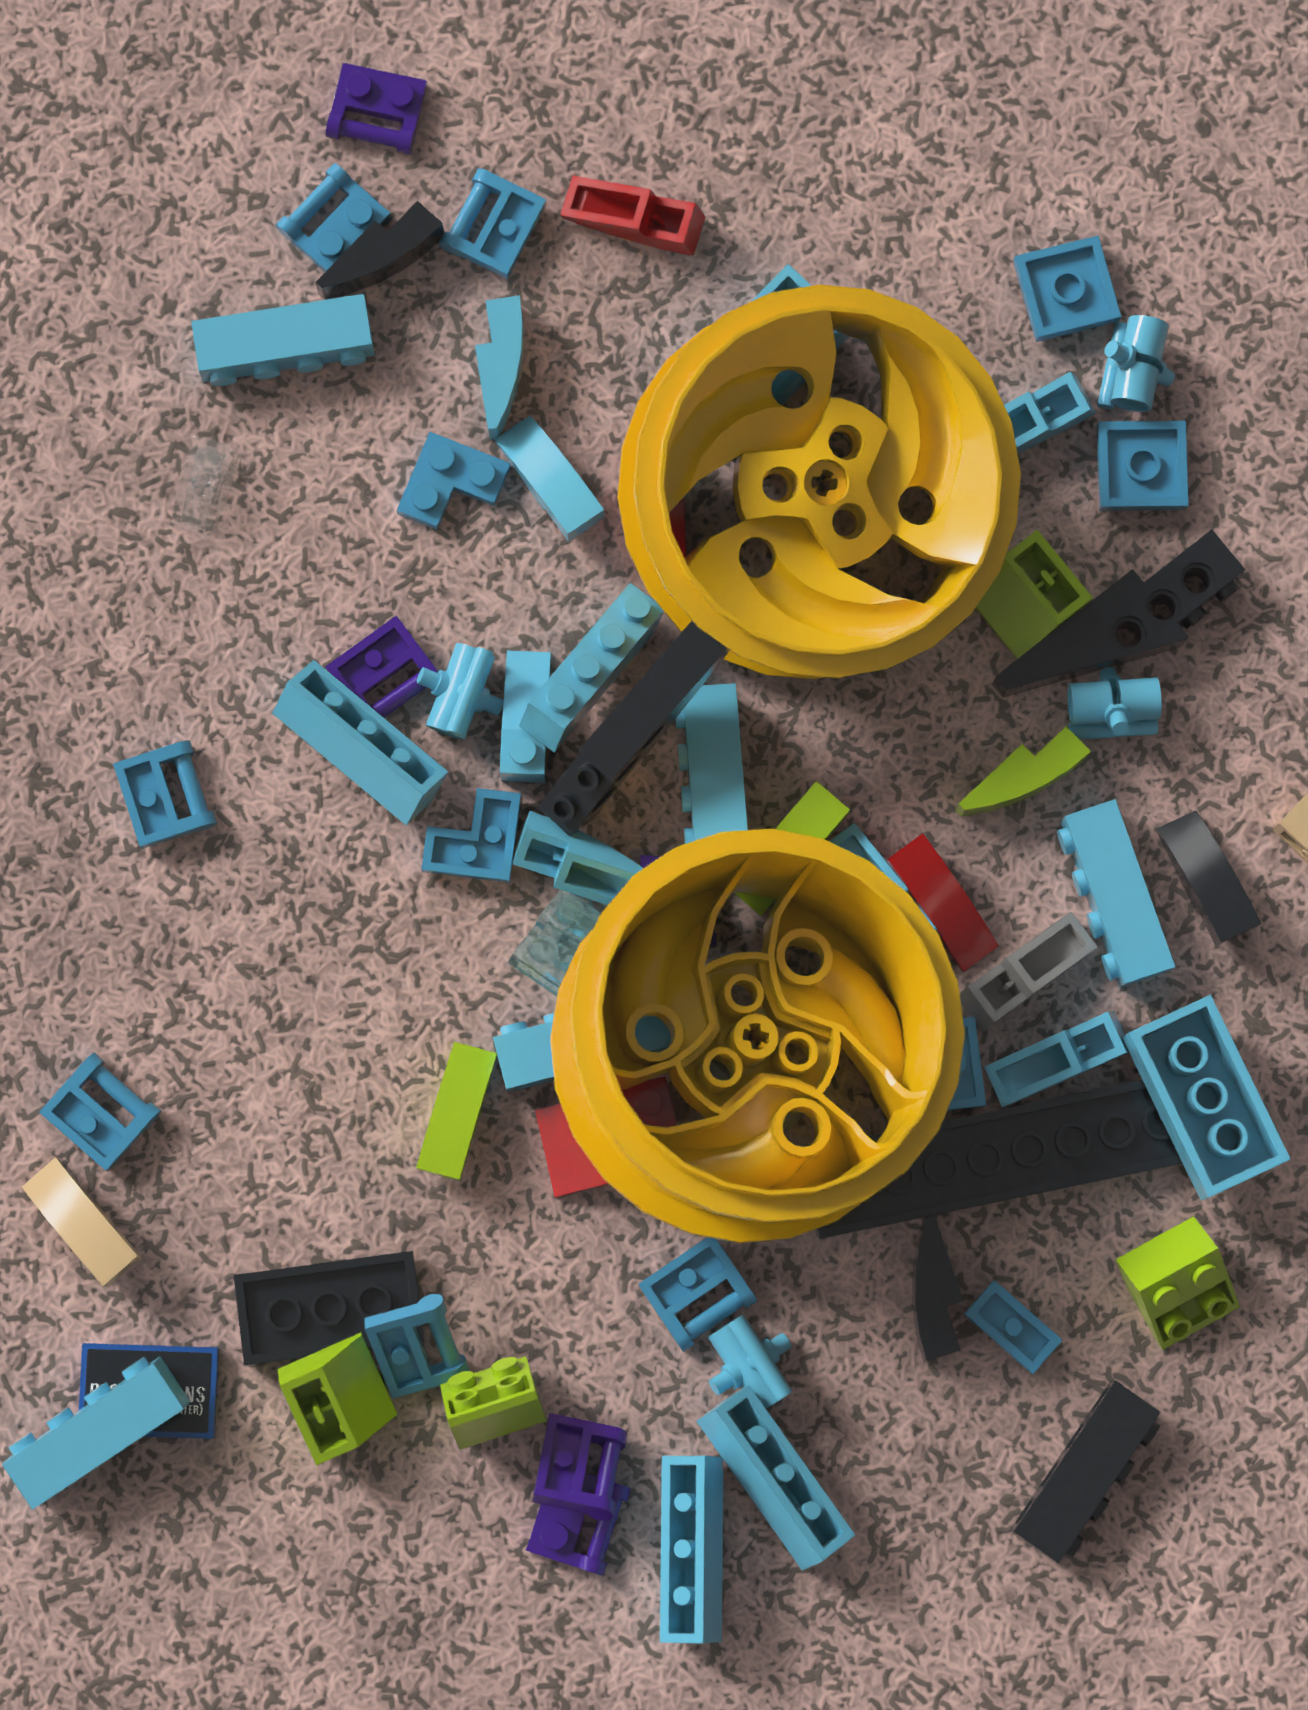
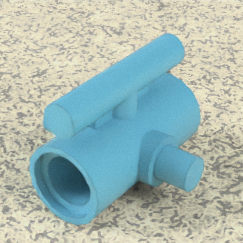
M1145 315L1130 316L1127 323H1114L1111 341L1105 347L1107 361L1097 407L1113 410L1114 406L1135 412H1147L1152 409L1157 384L1159 383L1167 387L1175 379L1174 372L1168 369L1166 363L1162 361L1169 329L1168 323Z
M456 643L446 671L439 670L437 673L424 667L421 669L417 678V684L431 689V694L436 696L425 726L447 736L465 740L475 712L480 714L484 710L496 716L499 715L504 700L491 695L490 690L484 687L495 660L493 652L481 647L474 648Z
M1106 667L1100 671L1099 681L1068 684L1067 703L1070 720L1068 728L1080 740L1158 734L1157 719L1161 718L1162 699L1160 683L1157 677L1122 680L1121 677L1117 676L1114 668Z
M742 1314L708 1337L724 1362V1365L720 1368L721 1373L709 1380V1385L716 1395L722 1394L729 1388L736 1390L739 1387L742 1389L749 1385L763 1406L768 1408L793 1391L776 1365L780 1361V1355L791 1349V1343L785 1334L780 1333L770 1341L766 1338L760 1340L745 1315Z

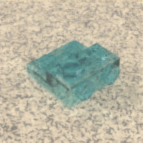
M559 890L540 914L534 927L513 952L508 964L557 997L558 989L579 944L595 927L601 913L592 908L593 903L590 899Z

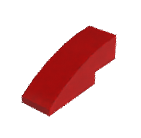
M572 175L560 214L565 220L605 234L694 256L706 218L698 205L693 202L659 197L651 189L574 175Z
M923 833L886 860L908 888L909 895L933 925H935L944 948L963 973L999 947L977 909Z

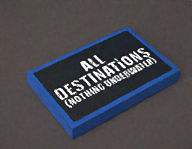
M82 1343L79 1410L88 1405L84 1399L87 1394L105 1382L112 1389L125 1380L121 1372L141 1358L145 1357L147 1362L151 1363L158 1357H161L189 1398L190 1403L182 1411L143 1437L215 1439L219 1366L218 1347Z

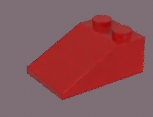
M666 1076L650 1079L627 1089H621L623 1097L643 1124L665 1128L677 1126ZM561 1104L535 1110L554 1197L610 1185L601 1177L574 1139Z

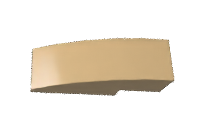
M56 1157L22 1186L23 1190L103 1287L108 1288L142 1258L114 1226L115 1224Z

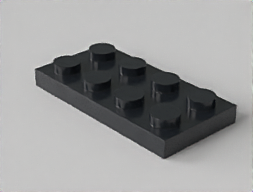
M414 1251L233 1275L245 1366L304 1358L358 1333H362L368 1349H371L372 1346L365 1331L366 1317L417 1304L420 1301ZM423 1324L416 1326L421 1341H425Z

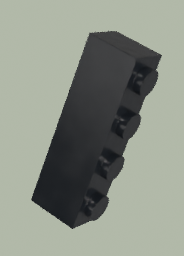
M1116 1380L1110 1381L1009 1531L1055 1563L1059 1564L1063 1557L1070 1561L1084 1541V1537L1079 1535L1087 1521L1090 1519L1095 1523L1108 1506L1110 1500L1105 1497V1494L1114 1481L1121 1485L1133 1469L1135 1462L1130 1457L1138 1445L1141 1444L1146 1447L1156 1435L1160 1424L1155 1420L1161 1412Z

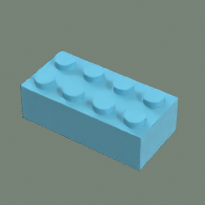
M1211 994L1139 1027L1123 1037V1041L1201 1201L1291 1160Z

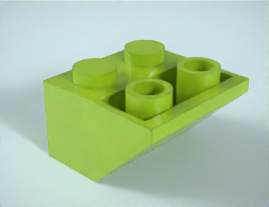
M1036 530L1006 553L1000 573L975 609L1014 657L1018 659L1090 603L1093 597L1041 533Z
M1194 1216L1115 1259L1126 1288L1162 1350L1240 1307L1219 1248Z
M358 1333L278 1369L279 1386L316 1466L359 1447L397 1415L396 1408L362 1333Z
M526 1356L518 1359L506 1357L493 1363L491 1368L476 1373L471 1371L460 1372L450 1377L448 1382L440 1384L447 1421L460 1450L546 1422L542 1402Z

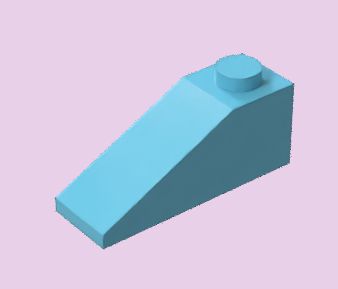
M507 651L500 753V777L502 782L545 783L547 747L520 728L519 725L528 702L550 678L551 652Z

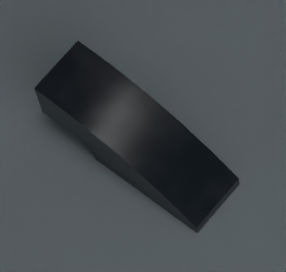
M418 201L413 204L389 231L374 221L315 282L318 294L324 300L349 295L376 285L401 272L424 256L441 240L444 234L443 223Z
M1193 811L1156 828V832L1193 908L1198 909L1215 946H1219L1261 925L1234 870L1197 811Z
M935 1215L926 1217L922 1221L912 1272V1308L915 1332L923 1362L961 1350L947 1307L964 1300Z

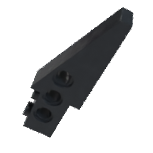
M1211 529L1145 582L1141 580L1133 569L1000 672L995 677L992 685L1004 698L1100 671L1106 667H1114L1178 649L1189 637L1180 625L1182 624L1186 629H1189L1207 614L1203 607L1216 597L1222 603L1241 587L1237 580L1241 577L1245 568ZM1189 575L1199 577L1204 583L1205 590L1201 593L1189 591L1184 584V577ZM1153 602L1165 603L1171 611V618L1167 620L1157 619L1150 611V604ZM1122 628L1130 629L1137 637V644L1131 647L1123 646L1116 638V631Z
M691 621L578 750V756L539 804L538 808L570 837L591 822L637 763L651 751L730 650Z

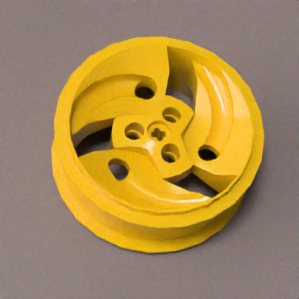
M818 284L771 292L723 314L713 324L703 328L664 362L638 400L622 444L617 498L626 547L650 596L681 632L693 621L698 628L730 650L723 660L764 675L805 679L840 678L888 669L934 647L972 614L1000 573L1015 531L1021 471L1013 425L995 384L988 372L958 336L918 307L874 290ZM833 331L865 342L871 351L881 376V419L864 406L843 398L830 397L837 354ZM781 371H796L807 382L808 396L804 404L799 408L784 407L773 398L771 391L772 382ZM833 433H843L850 440V452L844 458H838L829 447V437ZM737 457L734 465L732 490L736 512L741 522L704 539L684 558L671 530L669 512L700 479ZM770 474L781 476L786 483V492L778 500L768 498L763 491V480ZM824 474L826 478L823 482L829 481L830 488L818 495L815 493L818 487L812 488L811 480ZM909 487L923 489L932 500L933 509L931 516L922 525L909 523L903 519L899 512V498ZM836 511H847L854 519V528L847 536H840L834 531L832 522ZM749 538H757L764 541L772 553V564L769 570L758 578L748 576L739 561L741 545ZM890 538L920 559L943 566L919 602L890 596L839 569L850 567L869 558L886 544Z
M777 829L720 832L675 847L632 876L600 914L595 927L579 944L558 989L550 1044L555 1090L571 1133L601 1177L643 1213L691 1235L729 1242L748 1243L790 1239L834 1223L906 1172L939 1131L959 1082L965 1031L958 981L942 941L905 890L870 861L825 839ZM731 893H746L777 899L763 926L762 952L733 953L715 959L704 966L718 913ZM790 946H797L819 954L821 959L819 970L809 976H801L794 973L787 966L785 949ZM739 985L744 987L751 995L752 1005H737L731 997L732 986ZM646 1016L660 1018L670 1032L671 1042L668 1049L661 1052H650L639 1045L635 1037L637 1022ZM747 1033H752L753 1041L760 1042L755 1049H751L750 1041L743 1040ZM787 1043L795 1044L805 1052L807 1057L805 1064L797 1065L788 1060L785 1054ZM840 1047L868 1081L873 1097L888 1120L885 1130L877 1142L871 1140L855 1120L822 1094L829 1086L838 1066ZM712 1059L722 1062L727 1067L731 1076L729 1080L722 1081L713 1077L709 1068ZM668 1072L673 1085L684 1100L706 1119L669 1128L645 1125L623 1097L621 1089L630 1088ZM798 1111L810 1118L814 1127V1138L810 1146H795L785 1137L782 1125L784 1117L789 1112Z

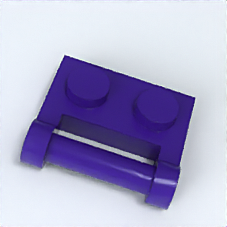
M342 63L332 109L327 120L326 137L339 140L343 136L395 147L398 153L411 155L426 94L427 80ZM350 111L402 122L403 126L399 131L347 120L345 116L346 112Z
M397 615L325 666L330 674L368 705L369 703L364 696L412 661L419 669V672L424 667L438 673L435 666ZM418 672L370 707L385 718L427 687L417 684Z
M549 1413L532 1502L586 1513L589 1517L596 1520L606 1521L612 1519L615 1510V1502L612 1500L620 1451L626 1447L627 1432L615 1426ZM590 1442L599 1444L602 1447L594 1494L582 1492Z
M585 1473L582 1492L592 1494V1491H595L597 1476ZM618 1483L614 1484L612 1500L615 1502L614 1516L610 1520L597 1521L587 1555L574 1551L585 1513L543 1504L540 1505L526 1551L604 1576L608 1562L604 1561L622 1502L623 1500L628 1501L631 1488Z

